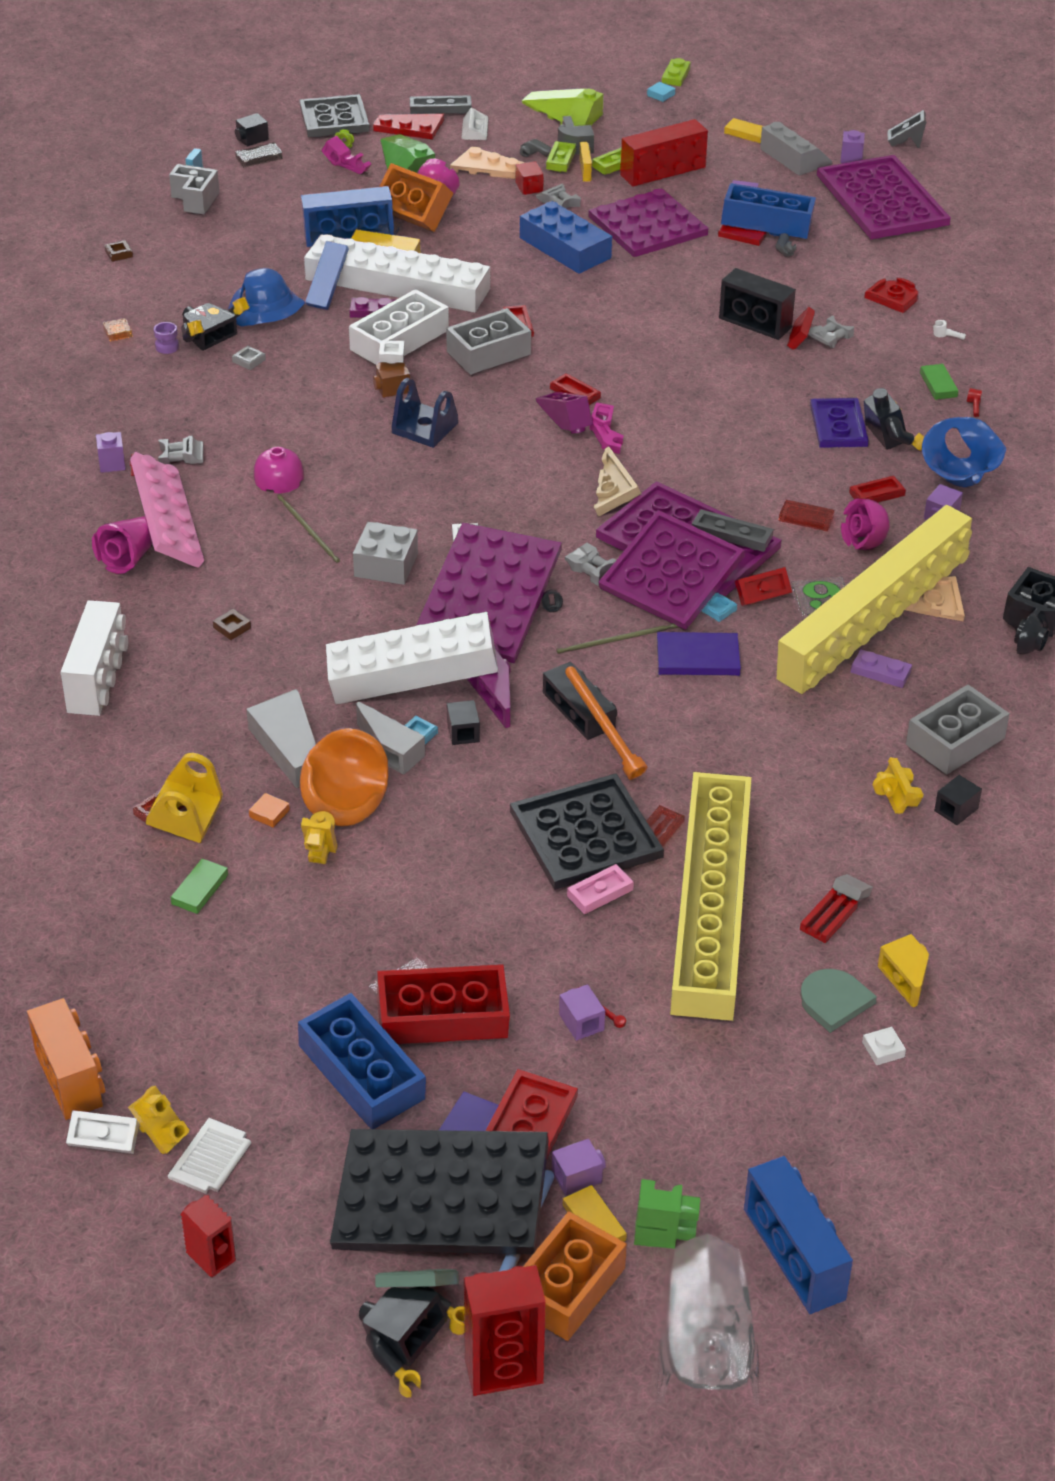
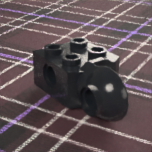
M1027 567L1008 592L1003 620L1012 625L1016 630L1014 642L1017 644V654H1028L1034 650L1042 651L1048 637H1053L1055 634V576Z

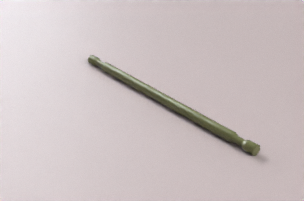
M279 494L277 498L283 502L291 514L336 563L340 562V559L334 555L333 551L296 510L284 500V497Z
M672 623L667 626L663 625L572 645L567 648L556 649V652L560 654L566 651L579 650L665 631L670 628L674 629L678 628V626Z

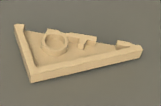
M610 447L605 448L602 456L604 467L600 470L599 487L596 492L598 503L594 504V509L598 516L623 503L632 501L641 494L638 485Z

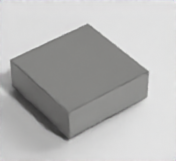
M246 346L232 356L233 363L248 370L253 369L266 360L265 353L250 346Z
M846 874L837 877L832 888L858 901L869 897L873 887Z

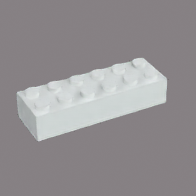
M487 612L326 644L328 681L335 704L498 672L494 639Z

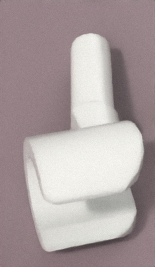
M937 320L933 326V332L936 337H945L947 335L965 339L966 334L947 329V323L944 320Z

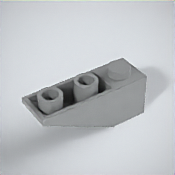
M361 702L356 703L357 724L361 731L372 735L382 745L387 755L388 767L404 775L425 757V736L385 716L374 708L368 707Z

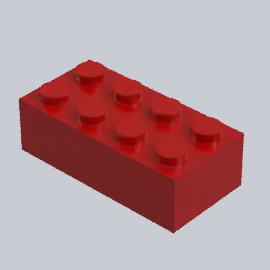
M696 119L623 137L621 141L620 176L634 187L705 168L708 130Z
M504 964L377 971L379 1024L397 1044L508 1038L510 1012Z
M536 1265L527 1267L515 1266L509 1270L492 1273L480 1272L473 1276L464 1277L465 1363L473 1396L544 1383L546 1300Z

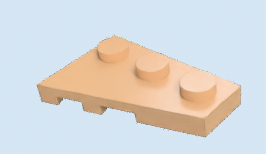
M471 147L450 165V170L453 168L457 173L458 170L469 171V174L475 175L478 172L489 173L493 177L515 179V165L525 162L518 161L516 158L501 156L495 152L484 151L479 147Z
M956 576L942 577L932 590H927L915 604H911L905 610L964 621L965 614Z

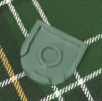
M837 969L815 971L805 978L801 986V1003L804 1010L829 1033L876 1004V995L855 977Z
M428 1269L410 1272L409 1270L394 1271L375 1275V1287H422L459 1284V1271L457 1269Z

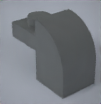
M563 116V125L558 127V142L576 144L575 154H580V142H587L590 154L594 153V133L591 125L574 126L571 116Z

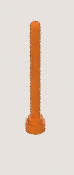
M572 666L567 667L565 670L566 676L622 758V770L628 779L632 780L641 776L648 769L642 757L631 753L577 670Z

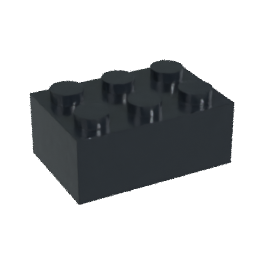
M735 268L721 282L719 319L780 340L792 328L796 289Z

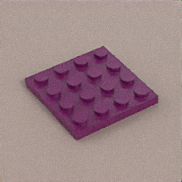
M662 188L654 189L644 194H637L624 200H617L607 205H600L597 208L590 209L588 217L605 232L612 235V238L633 257L706 236L709 230L705 224Z
M657 510L598 583L600 589L687 630L745 557V553L742 548Z

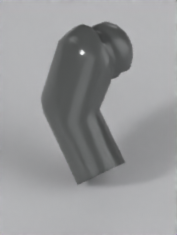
M532 139L523 143L519 152L523 157H528L529 154L532 155L536 152L548 156L552 147L537 139Z
M782 233L779 236L775 248L786 257L794 255L797 249L796 244L791 245L790 236L786 233Z

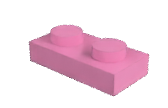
M615 864L567 888V897L585 915L633 891L634 882Z

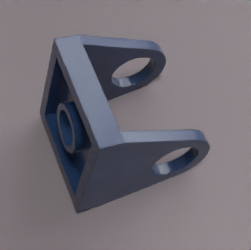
M405 378L400 383L396 394L392 434L434 448L458 424V413L451 392L443 391L438 396L434 408L427 406L420 401L415 381ZM409 385L408 394L403 400L404 390ZM446 398V406L442 411L441 405Z

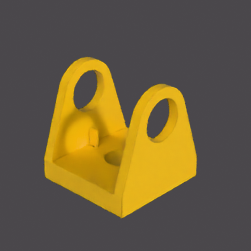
M197 753L185 754L168 775L147 815L146 824L201 843L223 798L222 789L212 762ZM187 762H198L206 768L207 772H196L189 767ZM185 806L187 811L181 812L177 808Z

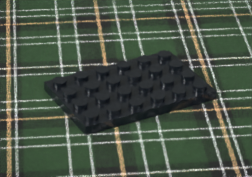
M351 1129L331 1232V1248L360 1251L534 1254L537 1244L548 1153V1132Z

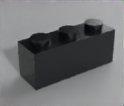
M571 661L543 672L542 693L587 740L604 734V731L566 676L565 670L567 667L572 666L577 670L616 728L618 712L615 704L609 701L601 693L600 689L586 678L584 672L579 670Z

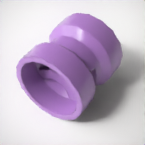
M161 322L154 326V336L157 338L155 347L159 353L169 354L178 350L179 341L176 338L178 331L174 323Z

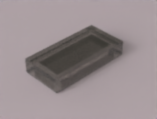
M275 143L235 151L236 159L243 168L283 159L282 151Z

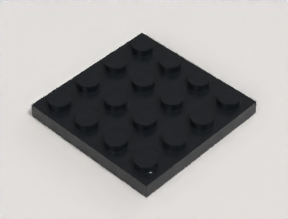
M617 773L510 803V813L554 890L579 883L615 864L624 870L664 858L662 845Z

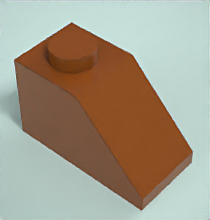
M404 361L403 363L397 362L394 364L379 362L376 365V375L373 376V384L375 390H379L383 398L396 396L400 383L405 378H410V373ZM407 385L403 394L408 393L409 385Z

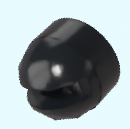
M550 589L544 592L541 602L545 610L555 612L562 607L563 598L560 592ZM550 594L554 595L555 605H550Z

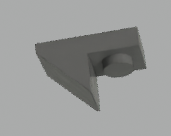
M925 111L917 113L887 131L888 142L892 147L904 143L909 137H911L917 148L920 147L926 126Z

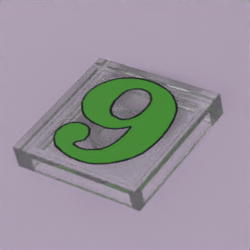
M842 576L791 581L792 593L802 620L846 586Z

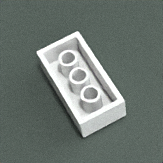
M415 289L350 325V350L377 365L379 363L380 341H404L405 356L446 332V328L449 327V307Z
M87 601L61 670L67 713L100 716L103 705H108L109 688L115 685V671L121 668L122 652L127 651L128 636L124 635L126 618L124 614H121L120 603Z

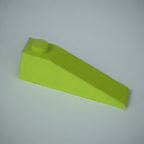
M586 88L535 91L527 95L522 100V103L537 112L546 113L547 117L551 120L556 119L560 121V125H563V116H571L574 126L592 125L603 115L604 94L596 92L594 89Z

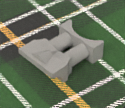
M563 184L536 195V198L542 203L554 201L564 208L580 207L581 198L576 194L570 196L566 193Z
M834 316L827 318L825 326L819 325L810 328L808 335L834 348L837 341L841 338L849 339L853 337L854 326L841 325L835 321Z
M193 435L183 438V442L169 443L168 439L158 440L160 449L164 451L158 457L159 462L165 465L181 460L190 464L203 463V441H197Z
M585 543L565 556V560L569 563L572 571L588 574L591 576L590 582L599 586L600 578L605 575L616 561L614 558L609 561L599 556L596 547L589 543Z

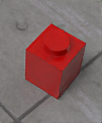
M536 161L516 164L515 183L523 195L543 192L544 173Z

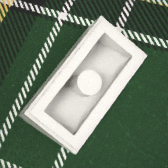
M470 108L463 119L462 139L486 140L488 116Z

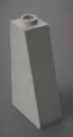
M295 689L247 708L248 729L293 785L298 788L300 787L302 765L307 754L316 743L300 694Z

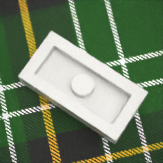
M72 1111L66 1144L75 1147L134 1154L139 1122L136 1118Z

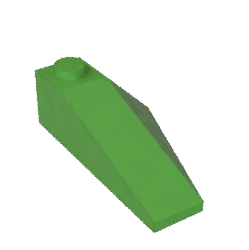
M398 134L381 139L387 170L392 163L417 173L419 168L428 159L435 158V153L427 144Z

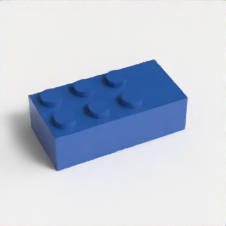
M730 183L724 199L721 224L769 232V234L774 236L786 233L789 236L807 239L813 219L816 197Z
M389 186L301 195L304 235L307 247H312L320 235H332L337 238L351 239L356 230L394 235L392 197Z
M554 201L547 202L538 208L520 215V239L578 274L612 257V235Z
M352 993L298 1022L299 1047L370 1129L379 1127L425 1100L426 1076Z
M785 1155L749 1168L744 1211L809 1315L845 1301L853 1259L836 1235L833 1222L829 1218H825L819 1209L816 1196L812 1192H808L802 1183V1177L798 1169L790 1165Z

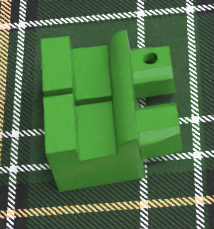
M641 1179L634 1245L675 1249L676 1239L695 1241L700 1211V1197L682 1195V1185H676L672 1192L655 1189V1181Z

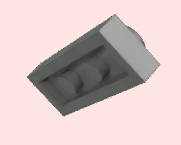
M471 95L410 97V114H464L472 108Z
M702 509L692 523V526L724 541L763 552L773 538L774 531L772 528Z

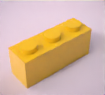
M356 230L351 238L358 242L374 243L379 246L395 247L396 249L412 250L420 253V239L362 230Z

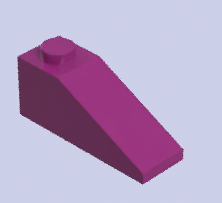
M554 392L535 398L540 407L563 430H569L574 434L585 431L586 426L593 425L587 396Z
M495 650L498 672L467 678V680L506 729L510 727L509 674L511 673V668L508 661L503 659Z

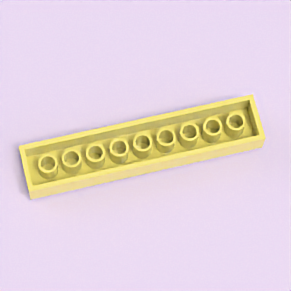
M946 504L778 640L776 679L800 694H803L810 688H814L825 675L832 673L843 660L849 659L854 651L860 646L867 644L870 638L878 631L884 630L887 624L895 617H899L908 606L915 604L927 590H932L942 577H947L956 566L967 560L970 553L968 547L969 539L972 535V518Z
M693 772L670 1015L733 1021L752 777Z

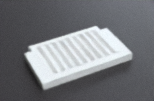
M208 1118L168 1174V1179L205 1194L209 1189L218 1192L251 1145V1141L245 1138L246 1132Z

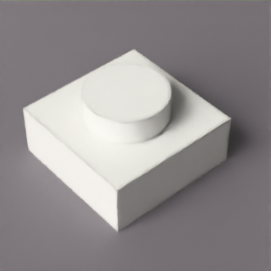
M380 341L379 362L390 364L403 363L404 341Z
M892 1027L863 1035L862 1043L876 1065L905 1057L906 1048Z

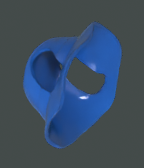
M260 268L246 273L242 287L233 295L228 309L234 306L233 302L242 298L245 291L246 301L250 308L236 318L238 326H250L285 319L296 313L305 304V301L290 291L285 280L278 272L269 268Z
M954 417L936 423L927 432L922 443V453L927 465L943 477L945 481L958 487H970L979 483L984 473L991 472L1001 465L1006 453V446L985 422L972 417ZM951 428H956L959 431L962 439L971 451L969 457L958 458L947 448L945 435Z

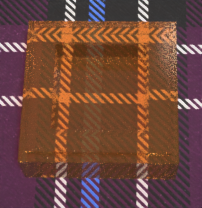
M126 318L103 323V328L109 341L133 337L132 329Z

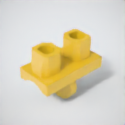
M890 757L888 768L884 772L877 773L872 786L876 794L887 796L895 813L901 814L907 806L918 807L924 794L921 788L911 786L914 777L911 768H903L898 758Z
M319 811L313 814L310 820L302 818L301 828L305 840V849L309 850L308 861L326 864L329 852L336 853L338 845L334 832L335 820L330 813Z
M151 1086L142 1097L128 1108L139 1122V1130L142 1133H147L160 1153L167 1154L189 1133V1128L184 1121H180L170 1107L171 1103L166 1096L162 1095L156 1086Z

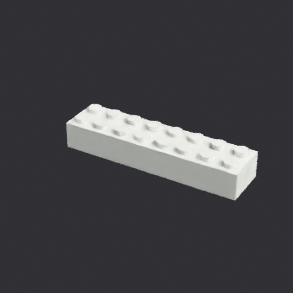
M320 235L304 257L306 280L313 281L326 241L344 244L348 246L349 250L337 286L398 298L416 289L449 308L470 312L477 311L490 290V266L464 262L459 259L443 258L433 254H422L412 250L406 251L396 249L395 247L379 246L374 243H363L353 239H342L332 235Z

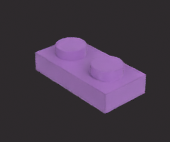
M860 649L852 664L851 673L903 688L911 673L912 664Z

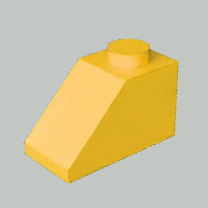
M909 934L880 947L878 968L913 1008L918 1006L929 953L923 944L919 943L912 934Z

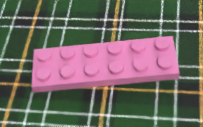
M135 452L130 461L154 550L197 568L200 567L204 562V558L178 470L171 464L165 465L156 461L150 455H142Z

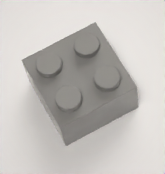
M367 522L353 552L354 577L404 585L418 555V529Z

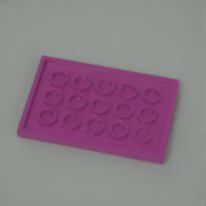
M895 155L817 168L818 178L870 239H879L950 225L951 217Z
M656 481L596 529V538L624 551L657 510L692 525L701 509L731 518L734 517ZM773 536L764 552L731 543L744 549L745 557L716 593L723 596L728 595L736 588V580L748 577L781 548L782 540Z
M462 522L416 626L487 612L495 650L503 659L510 663H515L561 553L562 542Z

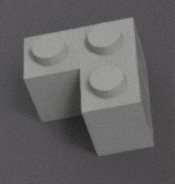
M177 164L169 174L171 197L183 200L185 212L205 214L220 193L218 170Z

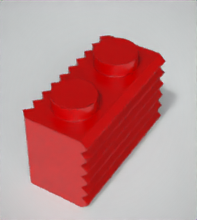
M204 1195L199 1200L189 1203L180 1214L182 1216V1228L184 1229L182 1232L185 1237L186 1253L210 1277H214L236 1261L232 1217L227 1216V1212H223V1208H219V1205L214 1203V1199H210V1195Z

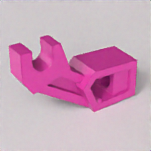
M338 136L326 141L321 150L334 166L339 165L357 174L368 171L371 166L369 161L366 163L362 162V153L352 156L350 149Z
M596 402L591 415L593 425H590L589 430L593 431L602 449L605 450V448L610 447L613 453L620 454L624 435L610 429L614 406Z

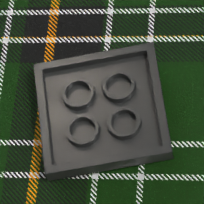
M360 94L299 99L308 137L335 135L341 129H346L349 133L356 134L369 132V122Z

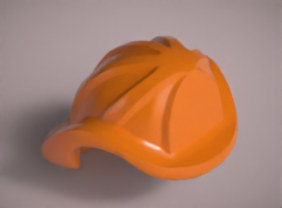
M345 728L327 734L309 751L302 765L300 790L306 807L312 814L319 811L330 813L335 820V826H350L365 820L378 808L385 795L388 785V759L379 741L364 731Z

